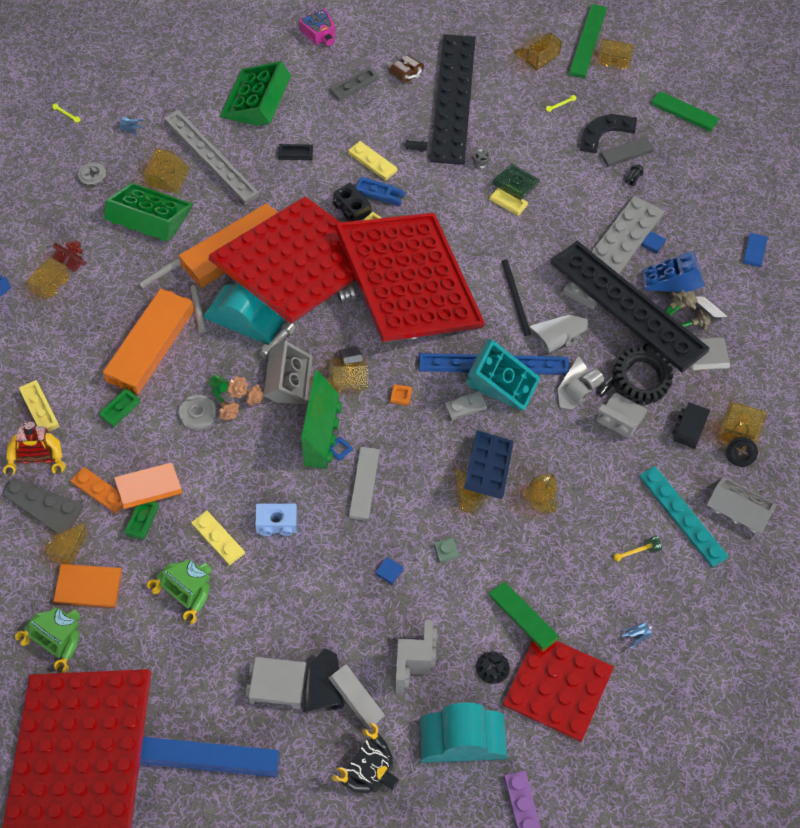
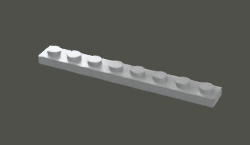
M179 110L164 118L165 123L244 205L259 197V192Z

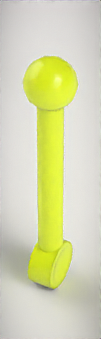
M572 95L569 99L564 100L554 106H547L546 111L551 112L552 109H555L570 101H575L576 96Z
M56 103L52 105L54 110L62 112L73 119L75 123L80 122V117H74L61 109Z

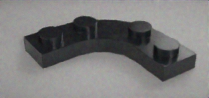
M609 114L592 120L583 132L580 151L597 153L600 137L609 131L635 134L637 118Z

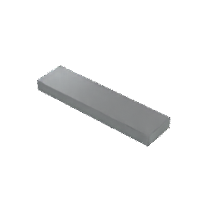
M360 448L349 519L369 521L380 449Z

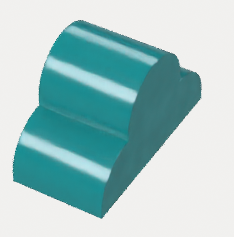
M235 282L234 285H224L204 314V319L267 345L273 340L285 321L283 317L238 282Z
M486 339L468 373L466 383L477 392L480 391L486 396L498 399L518 410L525 411L540 377L493 339Z
M455 703L445 706L441 712L429 713L419 718L421 762L508 759L505 716L501 712L485 710L484 706L477 703Z

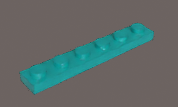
M656 466L639 475L640 480L711 568L728 559V554Z

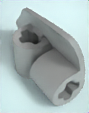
M566 315L531 325L529 329L540 337V346L549 354L564 344L568 347L576 343L580 334L587 331L588 319Z
M579 356L557 389L560 409H574L588 398L591 391L604 382L602 373L598 369L590 371Z

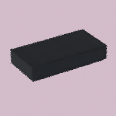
M279 144L278 160L313 161V145Z
M358 347L339 350L340 357L345 365L363 361Z

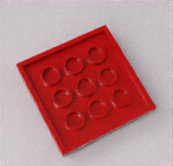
M532 641L503 706L582 742L614 666L559 641H556L544 651Z

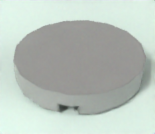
M204 395L187 397L180 404L178 410L181 423L185 427L198 430L212 424L217 413L215 403Z

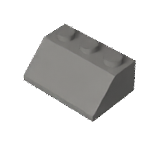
M286 340L272 346L269 352L264 396L277 403L307 404L313 356Z
M723 477L717 484L707 506L711 507L710 510L714 513H722L728 516L730 521L736 524L740 522L747 526L746 528L753 533H762L777 504Z

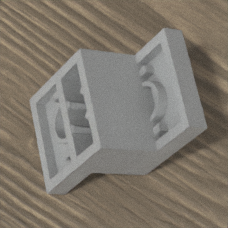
M425 620L424 640L398 639L396 694H404V687L409 688V674L430 675L431 669H435L437 628H433V620Z

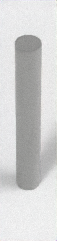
M179 257L138 283V285L144 289L180 265Z
M196 285L190 286V292L199 333L206 332L198 289Z

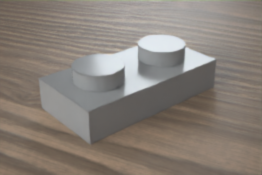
M480 391L445 402L444 405L452 421L487 409Z

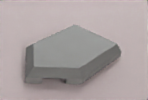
M724 337L699 338L710 349L706 355L690 366L689 369L692 371L729 369L730 361Z

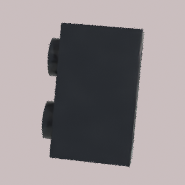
M688 402L686 409L682 408L679 414L680 424L676 423L672 434H675L673 441L696 449L710 410Z

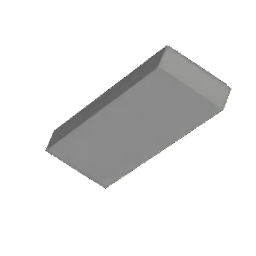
M347 664L329 677L330 681L367 730L371 728L369 723L376 724L385 716Z

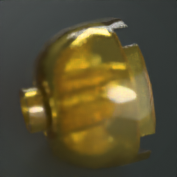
M538 475L531 480L528 489L525 490L526 500L540 513H555L557 511L558 501L554 502L555 492H558L555 475Z

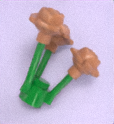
M218 374L214 375L209 381V386L213 389L211 393L221 403L222 408L219 409V418L224 421L235 419L239 412L238 403L232 401L228 404L219 393L228 391L230 397H237L238 399L245 395L247 396L246 402L252 407L255 404H259L264 396L260 385L257 384L250 390L247 388L248 383L245 382L246 379L244 377L239 378L235 376L233 380L228 381Z

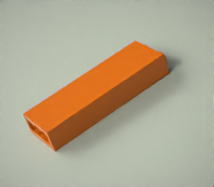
M268 203L262 205L180 254V265L200 288L204 287L225 274L224 271L208 260L209 254L278 213L274 207L271 208Z
M160 288L103 371L105 382L122 389L126 388L133 394L139 395L193 314V302L186 297L176 295L172 291Z

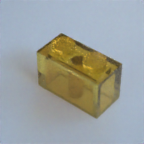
M602 39L597 63L604 66H615L620 69H630L635 44Z
M49 257L26 281L29 291L47 301L49 297H53L56 294L57 289L62 284L68 281L69 273L67 266Z

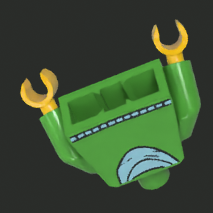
M192 560L169 563L157 575L156 580L152 579L147 582V587L150 589L153 585H156L152 589L153 594L159 593L161 587H163L187 609L192 607L191 611H186L183 615L184 620L189 615H193V619L190 622L192 625L197 621L195 614L197 611L200 612L208 598L210 590L208 584L210 576L208 574L211 573V568L207 563L198 566Z
M59 608L36 613L24 627V632L19 631L16 633L15 639L18 641L24 636L20 644L26 646L31 638L57 658L62 656L61 660L55 662L54 669L57 671L58 667L64 664L62 673H66L69 669L67 661L71 660L80 637L78 632L79 623L77 622L80 619V614L75 609L66 614Z

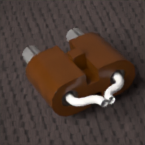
M399 54L398 59L402 62L397 61L392 64L388 61L385 64L390 69L392 75L405 83L413 77H420L424 70V64L410 55L404 56Z

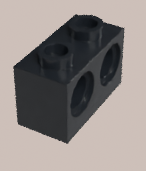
M351 182L333 192L334 206L336 209L343 211L348 221H360L371 213V203Z

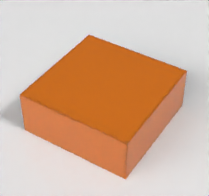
M394 384L390 403L409 406L412 387Z

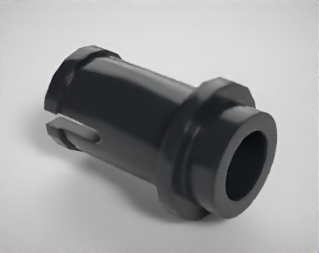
M407 138V150L427 151L428 141H425V139L415 140Z
M639 164L632 166L630 174L625 179V183L627 184L630 181L629 185L634 187L639 177L644 174V168Z

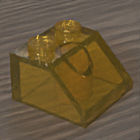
M155 148L143 173L145 184L148 187L179 194L190 166L172 151Z
M363 357L362 362L347 365L343 363L341 358L329 359L330 384L337 392L353 388L354 391H363L365 388H368L367 357Z
M729 401L717 438L728 444L735 437L744 436L751 438L757 444L768 412Z

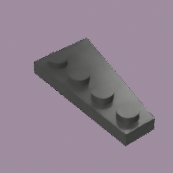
M15 478L11 479L3 492L5 498L43 523L64 540L84 507L82 503Z

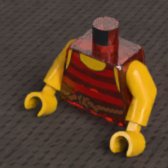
M32 421L25 422L23 427L18 428L17 434L13 435L7 444L6 459H8V463L5 465L3 473L6 475L7 467H11L13 475L15 474L17 467L14 464V460H16V463L54 462V459L55 464L52 466V472L54 474L57 473L56 466H60L61 472H63L66 464L61 461L62 450L60 441L49 433L47 427L35 426V423Z

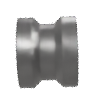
M483 148L475 150L473 153L474 167L486 169L490 164V152Z
M351 283L337 292L341 305L345 304L346 301L356 300Z

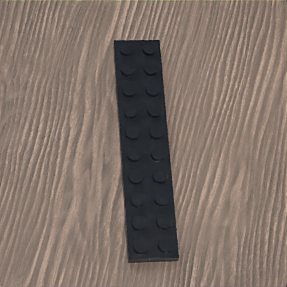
M443 34L431 162L465 165L476 36Z
M578 240L551 259V264L681 373L709 352L710 347Z

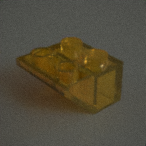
M551 32L543 33L515 49L514 53L537 71L560 56L562 41Z

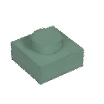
M454 538L434 542L440 563L459 558Z

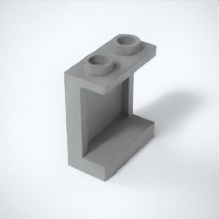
M255 657V663L250 665L249 677H252L251 684H247L246 697H249L250 704H254L255 701L292 705V709L301 710L307 672L306 662Z

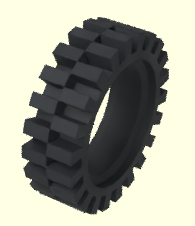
M635 346L631 347L630 350H625L619 356L612 370V381H615V388L619 387L618 394L624 393L625 398L630 397L633 402L637 400L639 405H643L644 402H646V405H650L652 401L654 403L658 402L659 399L664 397L673 382L672 366L668 367L669 362L667 360L663 361L664 358L661 355H656L657 352L655 350L653 353L650 352L651 347L648 346L645 350H643V346H638L637 350ZM633 362H644L651 365L658 374V385L648 390L637 388L627 377V366Z

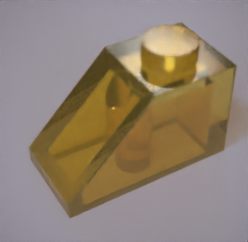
M457 468L454 481L458 504L463 511L467 513L470 511L472 514H475L488 499V495L464 489L466 474Z
M78 524L54 535L52 541L46 546V554L50 561L59 564H74L88 534L85 524Z

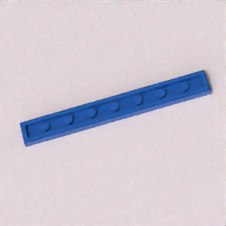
M419 353V371L469 373L477 354ZM513 355L535 374L567 375L569 372V357Z

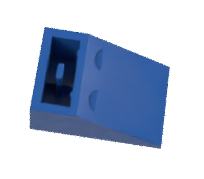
M694 251L683 253L679 257L667 259L663 263L651 265L642 270L646 290L681 292L684 290L687 293L688 291L705 286L702 271Z

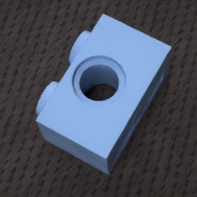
M256 504V532L263 536H270L272 533L290 536L292 533H297V504ZM274 519H280V520H281V521H279V522H277V523L272 522Z

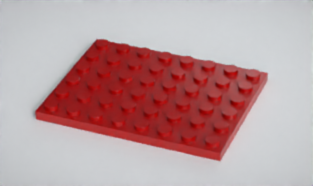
M306 196L210 253L208 258L209 261L290 324L356 280L335 229L336 223L341 222Z
M435 213L336 223V232L382 342L484 327L483 317Z
M149 669L29 674L2 828H131L152 674Z

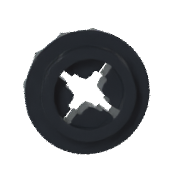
M744 436L735 437L728 443L726 448L728 460L739 467L751 465L758 456L757 444L751 438ZM746 445V453L748 454L743 453L738 457L739 450L737 448L742 449Z
M494 650L487 653L484 652L478 658L476 664L478 676L490 684L504 681L510 671L508 658H505L502 652L498 653ZM489 660L493 664H499L497 672L494 669H487L490 665Z

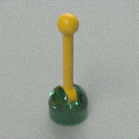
M655 535L646 540L645 546L622 554L616 553L613 558L615 561H620L623 557L646 549L651 553L662 551V546L658 536Z

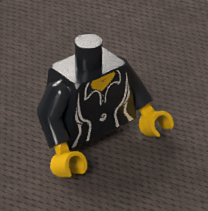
M369 723L372 728L371 733L366 729H363L362 733L365 736H370L371 739H366L347 769L343 767L335 768L340 772V778L336 775L332 776L333 781H342V784L354 793H370L372 791L377 793L382 784L394 790L400 780L390 773L394 762L387 743L378 733L377 725Z

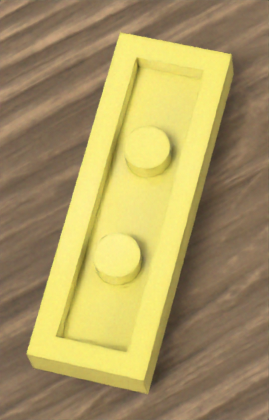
M361 141L348 150V154L385 181L397 172L396 166Z
M37 380L19 387L37 427H40L38 429H44L43 427H45L47 432L59 428V424Z
M205 511L191 522L193 527L229 566L245 554V551L208 511Z

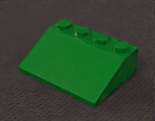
M278 61L242 68L220 117L256 126L270 124L292 76L283 62Z
M131 182L106 199L104 219L113 224L125 226L127 229L142 232L144 235H151L161 241H168L175 236L194 204Z
M319 371L314 372L301 441L304 466L327 469L328 463H332L333 451H330V449L336 443L334 429L339 427L337 413L342 411V402L339 401V393Z

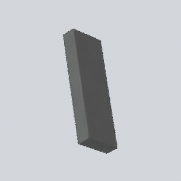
M368 67L331 87L329 92L338 101H341L379 80V76Z
M644 137L601 151L600 155L606 165L610 167L653 153L654 148L648 138Z

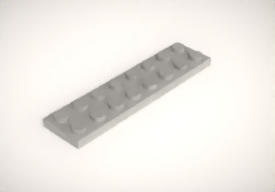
M634 196L593 249L592 253L620 274L640 248L650 231L654 229L663 217L665 211ZM571 280L562 291L563 294L593 310L598 304Z

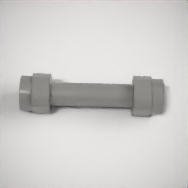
M288 321L284 323L278 335L268 345L264 344L259 351L260 355L268 359L270 348L280 343L287 335L290 336L296 329L293 323L290 324Z

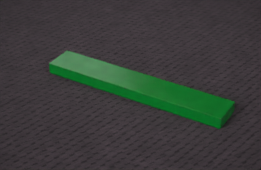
M591 4L569 75L586 78L607 7Z

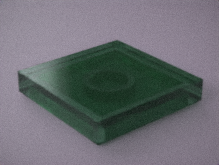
M511 164L493 179L492 185L521 201L539 184L540 179Z

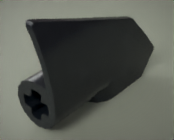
M326 648L309 665L303 708L304 713L324 707L327 711L344 707L342 695L329 679L331 675L339 670L337 654Z

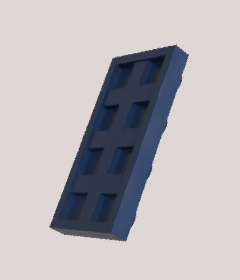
M477 430L474 436L464 489L502 500L514 441Z

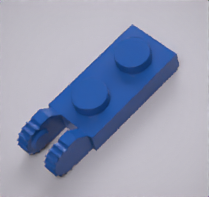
M360 177L355 187L364 197L388 202L396 206L401 205L402 200L399 198H404L406 194L403 190L393 187V185Z

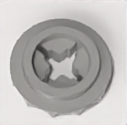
M88 163L79 169L78 177L82 184H87L88 187L91 184L96 186L97 183H102L103 179L106 178V170L99 163ZM90 171H92L95 174V177L92 178L90 176Z

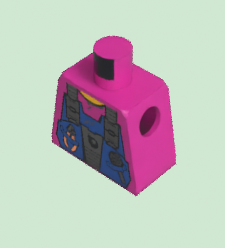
M326 8L299 19L300 32L315 45L325 42L327 46L333 45L335 42L333 37L336 36L335 24Z

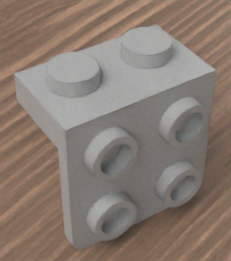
M614 393L606 406L602 404L596 421L630 439L646 415L647 409L618 393Z

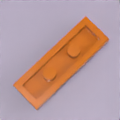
M83 467L70 480L73 485L113 513L117 514L123 507L118 490L87 468Z

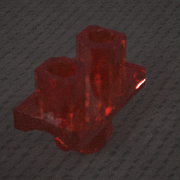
M79 241L67 242L66 247L68 249L57 243L53 245L56 251L52 259L62 265L66 257L70 258L65 265L68 269L76 272L81 265L85 266L88 263L81 256L77 255V253H83Z

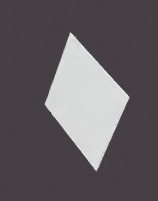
M696 297L698 299L697 302L714 317H727L705 297Z

